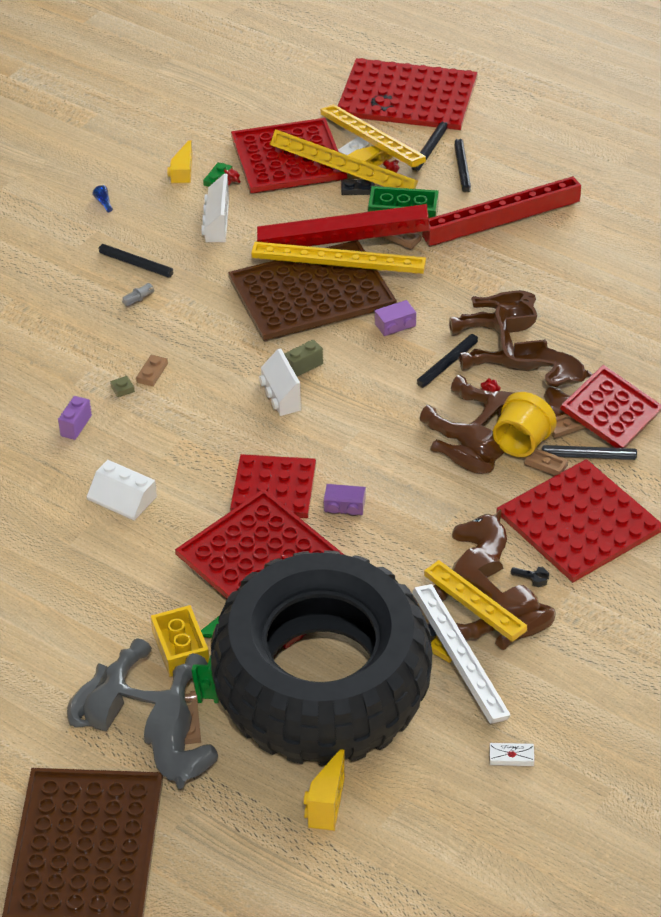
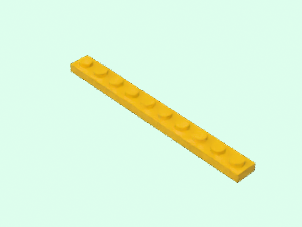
M333 104L320 109L322 116L410 167H418L426 162V157L423 154Z
M276 129L270 143L274 147L384 187L416 189L418 180Z
M254 242L251 252L252 258L415 274H424L426 257Z

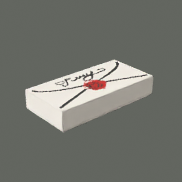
M490 743V765L534 766V744Z

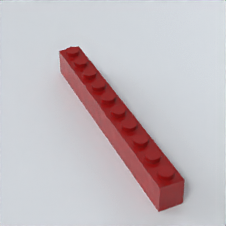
M572 176L429 218L430 231L422 232V237L429 246L571 205L580 202L581 184Z
M427 204L257 226V242L308 247L430 231Z

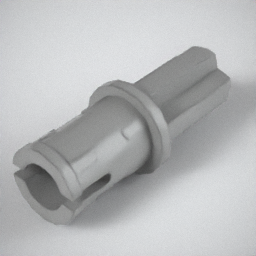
M147 283L140 288L133 289V292L122 298V303L125 306H129L136 301H142L145 296L154 293V288L149 290L153 286Z

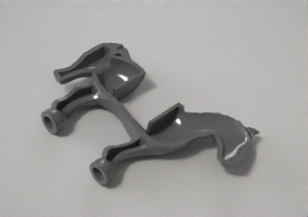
M137 638L132 641L130 648L120 651L117 661L109 667L100 663L97 664L94 677L83 685L69 700L67 719L70 726H92L102 731H108L124 704L122 696L155 704L146 721L144 742L149 745L152 744L154 761L160 773L168 780H174L177 788L182 789L186 780L205 772L218 759V752L211 744L184 751L185 738L190 730L192 716L185 700V688L188 681L193 677L191 671L193 664L207 665L208 663L202 656L192 653L186 658L185 664L176 666L173 670V681L170 690L144 691L131 688L125 683L129 669L139 659L147 658L152 649L148 642Z

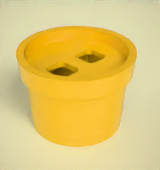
M528 392L513 393L506 399L501 415L493 428L494 440L504 452L515 457H527L555 430L557 424L555 413L545 400L535 394Z

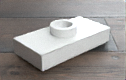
M358 136L338 149V151L348 155L357 149L371 147V143Z

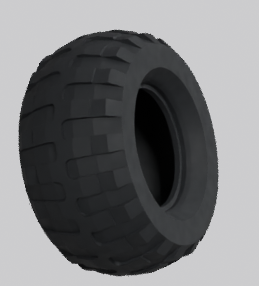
M338 551L294 553L292 557L283 560L279 558L266 563L264 569L260 572H252L241 581V586L238 590L229 595L211 639V670L215 691L234 724L247 739L253 738L260 749L271 755L281 753L287 757V761L303 764L306 760L319 762V765H327L340 749L345 750V759L348 758L352 762L366 757L367 752L373 748L381 750L392 742L398 732H403L419 709L420 701L425 697L430 684L432 670L430 629L410 589L405 584H399L395 579V575L385 567H376L370 564L369 559L357 555L352 557L343 555ZM314 632H331L349 637L359 643L370 655L366 664L355 673L339 680L315 682L297 678L284 671L273 659L276 652L288 641L300 635Z

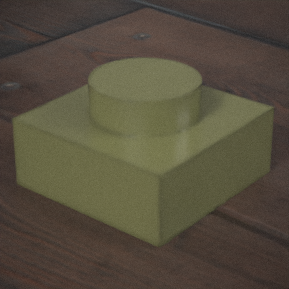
M128 376L110 381L111 388L117 397L135 392L134 385Z

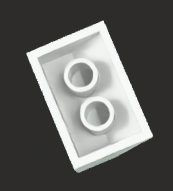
M277 349L261 367L259 381L261 386L265 387L266 396L271 398L273 409H277L279 415L282 416L301 411L300 382L282 349Z
M107 460L96 471L87 494V500L134 521L157 497L155 480L110 460Z

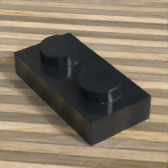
M365 179L341 180L342 195H370L371 187L375 186V184Z

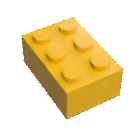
M191 605L151 615L152 633L169 677L173 676V670L176 666L185 664L189 654H198L205 658L208 663L209 649Z

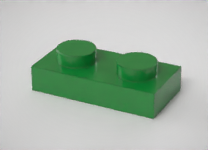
M217 162L203 180V185L211 186L225 174L224 170L233 169V166Z

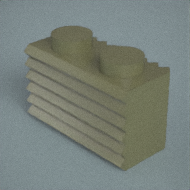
M315 340L308 341L302 344V346L299 345V347L284 353L297 377L324 364L323 348Z

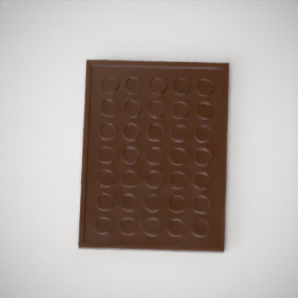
M359 240L325 247L329 249L366 252ZM274 260L228 272V278L263 341L372 313L377 309L397 303V300L377 269Z
M31 768L2 917H144L163 775L160 772Z

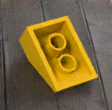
M340 749L312 780L309 791H305L304 805L306 806L304 818L308 819V828L335 831L345 780V750Z

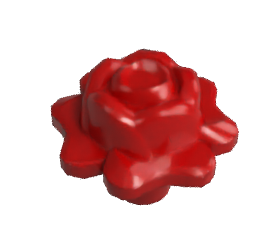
M386 159L383 162L387 170L397 173L400 168L398 165L399 161L396 159L391 162Z
M235 169L224 170V173L228 175V186L232 182H241L239 180L240 174Z
M488 378L485 382L481 383V390L491 392L501 390L497 380Z

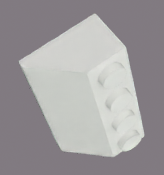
M223 174L209 186L208 194H205L202 235H205V242H226L229 208L227 174Z

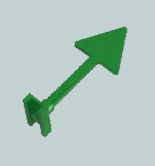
M219 616L201 630L203 637H212L216 624L219 623ZM210 655L207 665L193 664L191 669L198 703H202L203 699H214V703H219L220 701L215 691Z

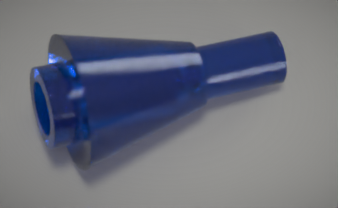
M97 186L93 190L92 195L104 205L107 212H111L113 208L110 204L107 186Z

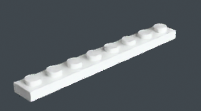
M433 585L415 587L412 594L489 723L508 720L510 717L509 711Z

